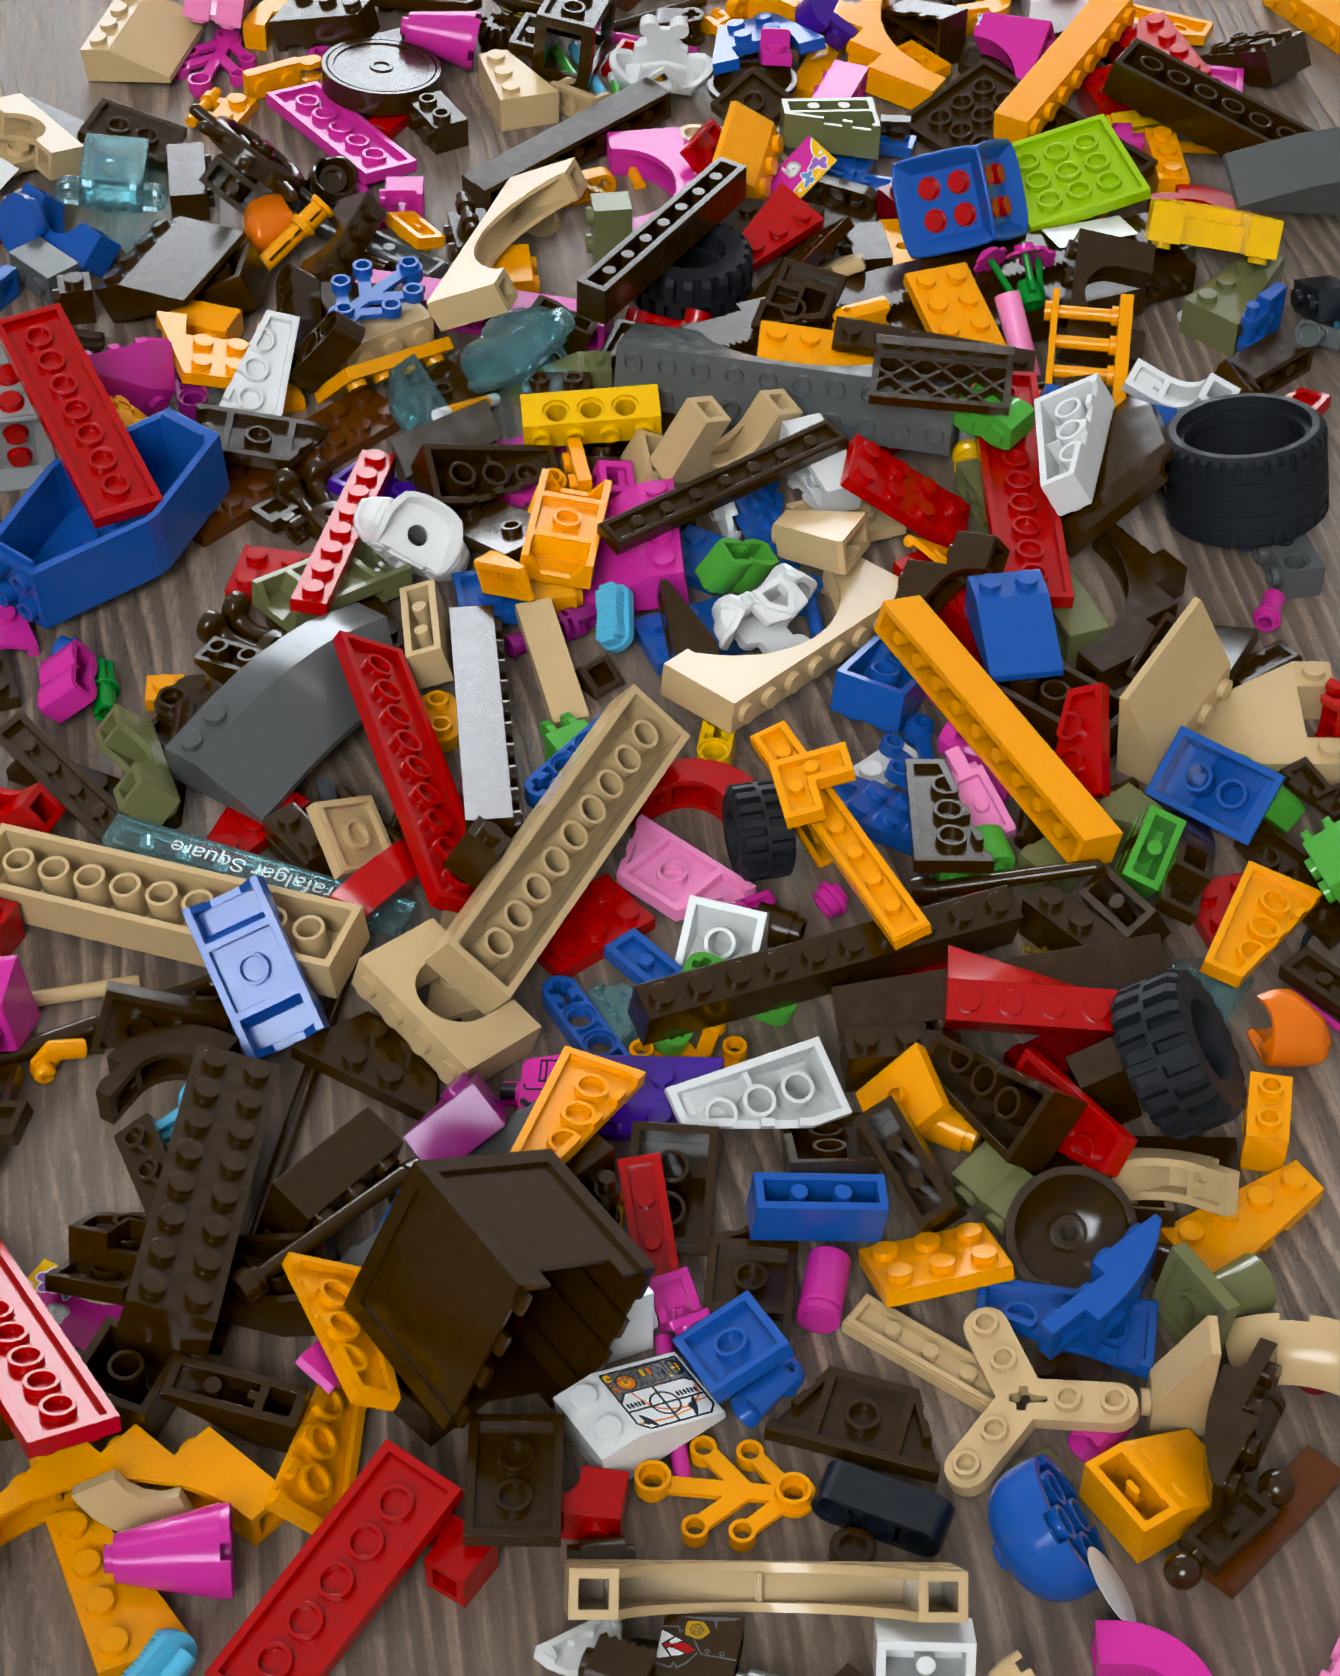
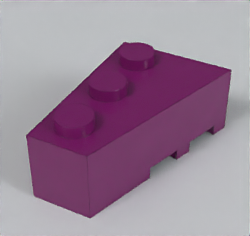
M478 1071L471 1077L466 1072H463L445 1086L441 1094L442 1099L403 1138L420 1160L463 1157L504 1127L509 1111Z

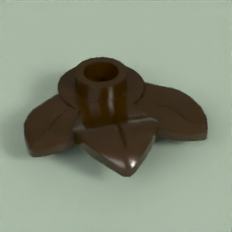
M204 674L185 676L179 679L175 685L166 686L158 692L154 700V709L159 717L173 720L175 703L178 699H192L195 701L197 713L215 692L205 690L206 677Z

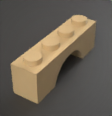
M19 93L0 97V138L3 141H20L34 145L35 168L50 181L83 174V166L86 159L84 145L23 94Z

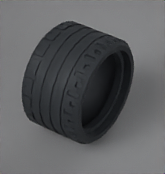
M1242 393L1224 395L1193 404L1179 412L1166 424L1165 428L1174 453L1172 460L1165 463L1164 471L1169 475L1168 481L1164 484L1165 513L1169 524L1185 537L1214 547L1235 549L1259 548L1281 544L1300 537L1325 518L1329 510L1328 426L1323 416L1308 404L1294 398L1276 394Z

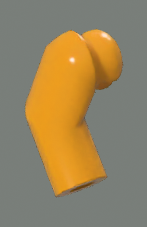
M85 1039L48 1040L30 1060L29 1072L35 1081L40 1084H46L54 1080L55 1068L61 1060L84 1059L87 1054Z

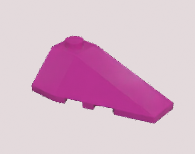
M143 336L135 338L132 345L120 347L118 343L108 345L107 351L92 354L89 350L85 351L108 395L113 397L115 395H122L129 400L131 405H134L147 417L168 408L176 389L172 344L167 338Z

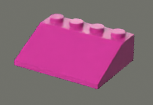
M673 478L638 483L610 499L605 520L674 489ZM681 526L619 555L600 538L590 590L582 588L583 606L593 603L596 606L595 591L599 590V585L613 581L616 584L625 585L633 592L634 612L658 609L656 593L659 582L663 579H668L683 600L690 604Z

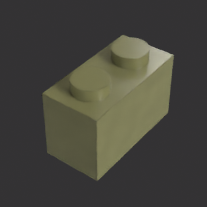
M628 191L590 194V207H585L586 226H590V234H585L586 253H592L594 265L632 233V206Z

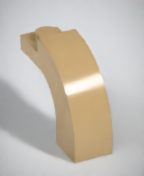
M1134 1147L1117 1178L1106 1175L1120 1186L1130 1201H1172L1191 1205L1224 1217L1237 1214L1240 1171L1219 1165L1218 1158L1180 1150Z

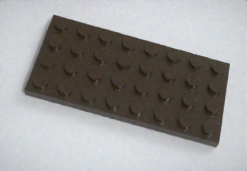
M984 58L905 114V116H911L910 135L917 136L918 142L934 152L954 147L976 145L983 141L994 139V112L1021 80ZM1062 105L1056 112L1054 119L1044 126L1041 133L1087 118ZM1119 138L1144 179L1151 176L1155 171V166L1158 165V160Z

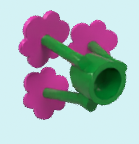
M1022 241L1020 244L1015 245L1014 251L1008 255H1005L1007 252L1005 247H989L979 254L976 260L977 264L973 268L975 273L993 270L1006 292L1014 291V289L1000 269L999 264L1005 259L1019 258V264L1024 266L1026 278L1016 284V290L1020 291L1025 312L1037 310L1045 305L1047 297L1044 290L1042 266L1049 267L1054 265L1056 257L1054 250H1048L1046 246L1042 245L1034 246L1033 242ZM1032 269H1035L1036 279L1034 278Z

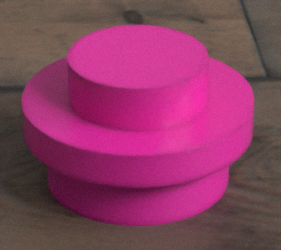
M827 881L819 883L817 885L818 890L812 894V897L820 911L830 919L836 915L843 916L848 911L846 906L848 897L844 890L835 882L832 884Z

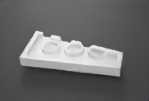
M266 310L244 357L236 369V373L222 396L219 406L282 416L300 317Z

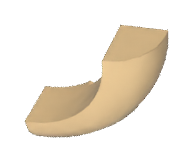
M1280 1313L1255 1314L1239 1317L1234 1320L1225 1341L1231 1366L1242 1370L1261 1337L1278 1343L1277 1363L1282 1365V1372L1277 1385L1316 1388L1340 1396V1320L1310 1315L1309 1322L1280 1320Z

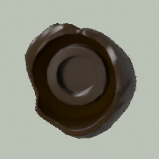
M345 156L321 157L312 165L307 175L309 191L320 197L328 206L335 205L340 199L348 197L354 192L358 179V170L352 161Z

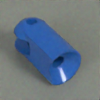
M792 1356L735 1393L730 1400L731 1409L735 1416L745 1426L753 1429L783 1398L796 1394L805 1380L803 1365Z

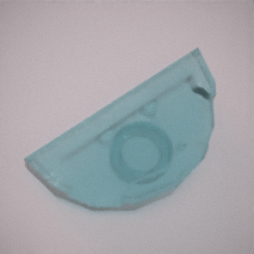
M604 983L598 984L586 991V994L621 1043L628 1049L630 1043L639 1037L627 1012L633 989L624 983L606 986Z

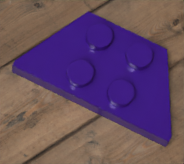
M597 1055L646 1072L644 1085L601 1127L597 1134L606 1141H631L632 1121L678 1124L664 1090L667 1087L725 1068L724 1057Z

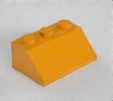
M731 101L712 162L720 156L747 166L746 198L766 200L771 194L773 175L777 174L779 155L784 150L783 137L778 135L773 121L738 101Z

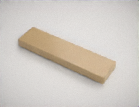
M551 597L515 604V614L550 722L559 729L561 728L559 719L561 714L570 712L578 721L585 719L589 723L590 715Z
M868 1293L842 1322L841 1332L977 1411L983 1413L993 1401L994 1396L971 1352L892 1307L886 1308L882 1301Z

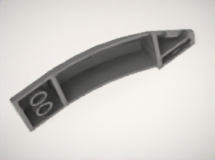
M355 602L305 622L260 652L215 692L164 747L172 778L263 824L262 820L267 815L278 810L308 774L338 744L363 724L332 640L341 630L393 646L387 617Z

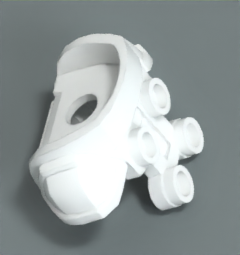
M643 15L639 26L640 33L644 37L634 42L633 51L616 48L609 52V66L614 80L623 89L647 77L671 91V93L692 97L693 92H698V89L706 84L713 72L711 57L705 53H688V46L680 40L689 34L688 22L683 16L673 17L670 20L669 26H659L655 15ZM662 74H665L668 78L661 82L654 80Z
M405 491L395 499L391 497L361 499L355 510L353 522L357 534L364 543H367L368 546L374 549L373 552L383 557L392 569L410 564L413 567L412 574L420 577L425 575L429 579L434 578L436 582L452 581V573L464 572L467 569L471 556L467 545L463 541L462 520L449 506L438 499L416 491ZM408 533L414 540L423 545H413L408 539Z
M780 563L772 569L765 581L757 589L751 592L746 591L739 596L728 594L720 597L713 605L712 617L715 621L713 630L720 641L718 645L721 650L727 651L734 639L743 650L752 651L758 647L763 654L788 649L810 640V638L803 634L793 635L787 626L807 605L818 585L815 579L786 563Z

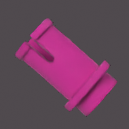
M1266 590L1262 596L1260 606L1255 609L1252 615L1253 622L1260 631L1270 632L1275 630L1282 621L1280 612L1285 604V596L1280 590Z

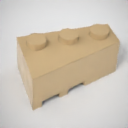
M493 49L486 53L478 54L479 86L501 132L559 123L558 90L508 50Z

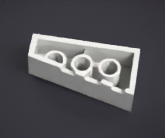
M1098 373L1034 399L1040 484L1059 517L1078 511L1084 506L1092 504L1115 406V401Z

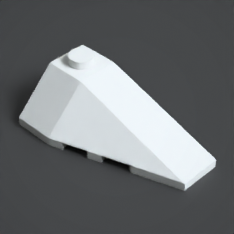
M819 1036L667 1087L664 1090L678 1124L719 1126V1129L815 1128L852 1114L850 1105Z

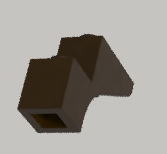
M957 530L954 541L947 551L946 564L907 559L904 571L898 579V589L894 599L920 595L931 609L938 614L958 592L967 587L968 576L1003 573L1010 550L995 535Z

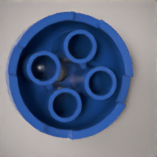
M1041 1454L1015 1465L1006 1471L994 1485L988 1502V1523L994 1541L992 1550L1002 1569L1005 1571L1009 1570L1014 1578L1031 1594L1050 1602H1072L1100 1589L1088 1562V1548L1095 1547L1108 1561L1109 1558L1097 1527L1090 1528L1084 1511L1075 1500L1080 1497L1061 1469L1049 1457Z

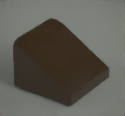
M607 653L575 669L580 688L594 700L625 684L624 679Z

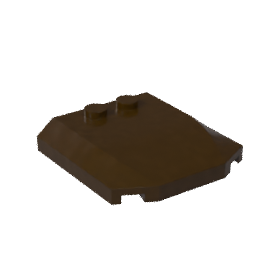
M1128 396L1114 408L1092 504L1061 516L1066 551L1069 557L1073 558L1168 481L1169 475L1164 471L1165 463L1172 460L1174 449L1161 415L1152 404Z

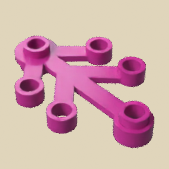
M219 28L212 41L194 46L175 75L176 79L188 78L189 91L193 97L200 99L206 91L213 88L212 79L220 66L229 74L230 84L235 87L243 86L244 70L257 67L256 56L241 46L243 38L237 28L233 30ZM214 51L213 53L200 56V54ZM228 53H233L238 58L239 67L227 56ZM205 66L202 72L191 74V70Z

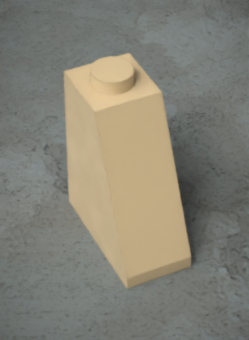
M785 510L773 524L771 530V538L773 543L776 544L778 557L839 575H847L870 546L866 512Z

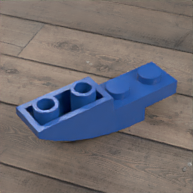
M1154 1214L1142 1224L1136 1223L1131 1226L1123 1239L1111 1248L1104 1247L1092 1259L1090 1282L1081 1285L1074 1293L1072 1299L1060 1308L1053 1307L1042 1317L1039 1323L1038 1350L1050 1361L1082 1336L1088 1339L1094 1346H1098L1129 1315L1145 1290L1155 1265L1162 1219L1157 1214Z

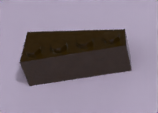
M937 1034L927 1049V1053L949 1103L1009 1164L1036 1173L1043 1172L1089 1104L971 1045Z

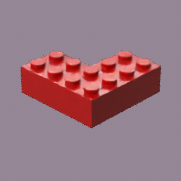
M1164 12L1151 13L1146 17L1140 18L1139 23L1133 22L1131 26H1128L1123 31L1119 41L1114 42L1109 48L1110 59L1114 63L1137 37L1212 76L1211 70ZM1113 64L1095 68L1092 73H1088L1083 79L1080 88L1077 89V104L1087 118L1102 113L1106 116L1115 112L1135 110L1125 104L1113 101L1110 96L1102 93Z

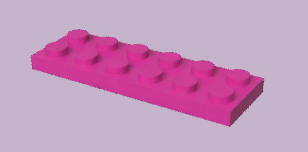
M318 81L266 93V104L330 157L345 156L351 160L358 170V179L363 184L372 185L378 181L385 180L386 177H399L417 171V160L357 112L332 102L324 94Z

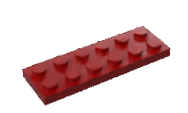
M386 1439L206 1670L205 1676H328L465 1495L462 1488Z

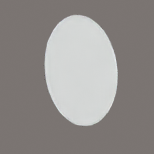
M1089 1547L1087 1550L1088 1562L1096 1583L1108 1604L1121 1620L1136 1622V1614L1131 1598L1118 1573L1098 1549Z

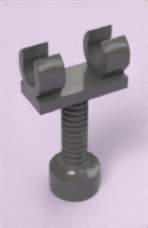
M1301 318L1294 333L1299 345L1303 347L1320 345L1340 351V328L1330 327L1307 318Z

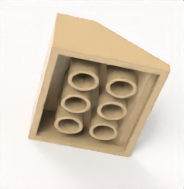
M114 0L80 48L88 81L171 83L209 22L196 23L191 21L189 17L182 16L184 6L170 0Z
M1197 597L1192 599L1120 696L1116 771L1133 777L1147 785L1151 782L1181 725L1196 733L1202 725L1207 726L1213 717L1215 706L1220 700L1225 701L1233 686V681L1229 680L1231 663L1202 600Z

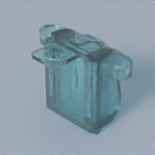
M86 133L79 176L65 175L59 177L54 189L55 197L62 203L79 205V208L104 210V213L118 214V212L143 214V210L161 211L166 207L168 191L163 185L147 182L149 139ZM64 188H69L72 191H65ZM151 196H157V197H159V198H158V199H154V198H152Z
M532 306L511 309L506 313L491 317L486 326L481 329L482 334L465 345L460 352V366L469 381L468 389L478 394L521 384L542 363L544 365L551 363L549 357L554 352L560 358L568 356L562 345L567 341L566 336L575 328L573 315L561 307L549 309L545 306Z

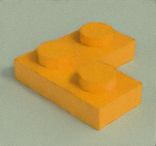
M845 741L768 762L787 829L827 819L819 790L856 780L854 767Z

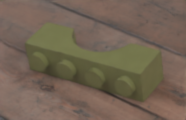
M115 703L94 731L100 752L113 760L126 773L113 789L119 811L159 830L166 819H171L175 815L181 801L154 724Z
M1130 783L1125 784L1116 791H1111L1110 797H1105L1097 802L1123 832L1117 847L1119 849L1123 848L1138 813L1151 804L1163 809L1162 806ZM1044 836L1034 844L1026 845L1020 851L1017 858V870L1067 862ZM1079 877L1052 882L1069 894L1077 889ZM1049 881L1022 886L1033 893Z

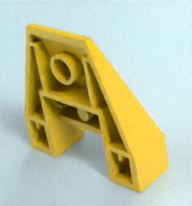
M1151 199L1144 238L1152 240L1151 244L1156 245V248L1170 250L1171 244H1186L1240 253L1248 256L1247 262L1266 265L1267 259L1277 260L1284 221L1214 205L1176 199Z

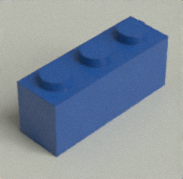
M753 1172L746 1202L750 1240L880 1242L890 1211L884 1174Z

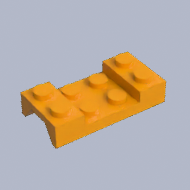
M542 468L520 557V564L525 566L529 579L590 590L601 538L597 533V524L606 519L612 480L605 479L590 492L562 488L551 471Z

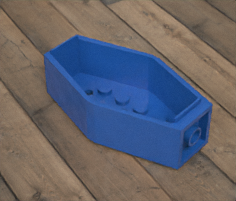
M171 408L127 426L126 429L158 487L163 500L150 513L97 529L94 528L59 458L47 465L0 523V605L3 607L13 606L16 612L20 613L27 621H33L48 629L165 573L172 567L230 490L220 434Z

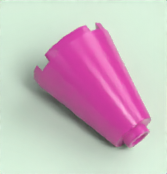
M412 11L409 13V17L403 16L400 34L405 35V42L424 47L436 57L459 68L471 71L482 12Z
M218 1502L114 1533L113 1543L104 1544L105 1574L113 1573L114 1581L118 1584L222 1601L234 1599L235 1558H233L234 1528L231 1503Z

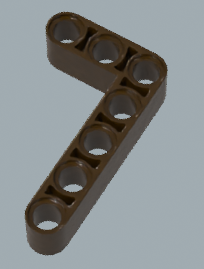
M287 263L282 267L276 279L277 312L300 317L288 382L312 394L360 346L365 335V327L335 310L330 311L322 319L319 278L291 263Z

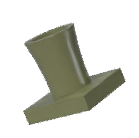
M1183 1242L1171 1247L1151 1300L1159 1301L1157 1319L1177 1343L1208 1315L1217 1316L1222 1351L1236 1318L1265 1314L1273 1309L1276 1302V1286L1269 1268L1254 1254L1244 1253L1225 1266L1211 1272L1188 1244Z

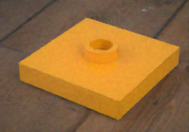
M916 1042L855 1093L863 1112L892 1095L904 1105L921 1135L952 1111V1107L926 1048Z

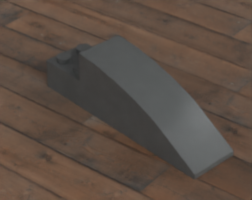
M1340 127L1299 133L1223 155L1222 159L1236 210L1340 215Z

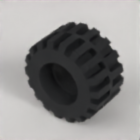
M773 779L728 785L723 797L722 820L727 853L733 871L740 875L744 881L749 882L790 876L796 860L795 828L787 829Z

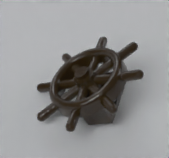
M192 104L190 106V114L200 121L198 130L208 136L222 151V153L215 156L199 178V181L244 215V211L251 201L258 197L272 194L273 191L284 196L289 202H295L297 199H300L308 205L312 201L311 197L314 194L309 191L307 180L303 174L269 141L225 115H220L216 118L199 104Z

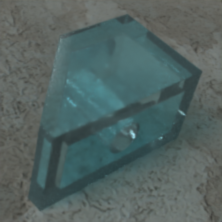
M415 354L410 355L389 370V412L403 433L433 421L431 417L432 410L447 406L444 398Z

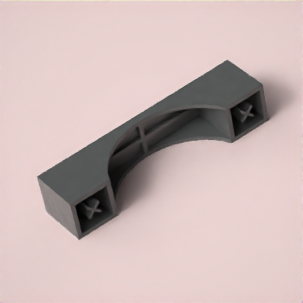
M637 322L617 342L614 387L658 384L661 412L677 414L687 398L712 395L731 418L729 425L736 426L759 391L783 388L802 410L803 413L800 417L820 413L823 419L828 418L849 439V442L856 434H859L863 438L875 442L878 446L948 456L959 433V429L952 423L953 411L868 404L873 364L830 366L772 360L745 354L719 345L704 336L701 331ZM908 376L899 380L905 386L914 382ZM942 379L933 383L940 389L949 385ZM889 385L877 390V392L887 393L895 391ZM925 389L915 392V394L920 396L930 395ZM959 392L950 395L953 399H959L963 396Z

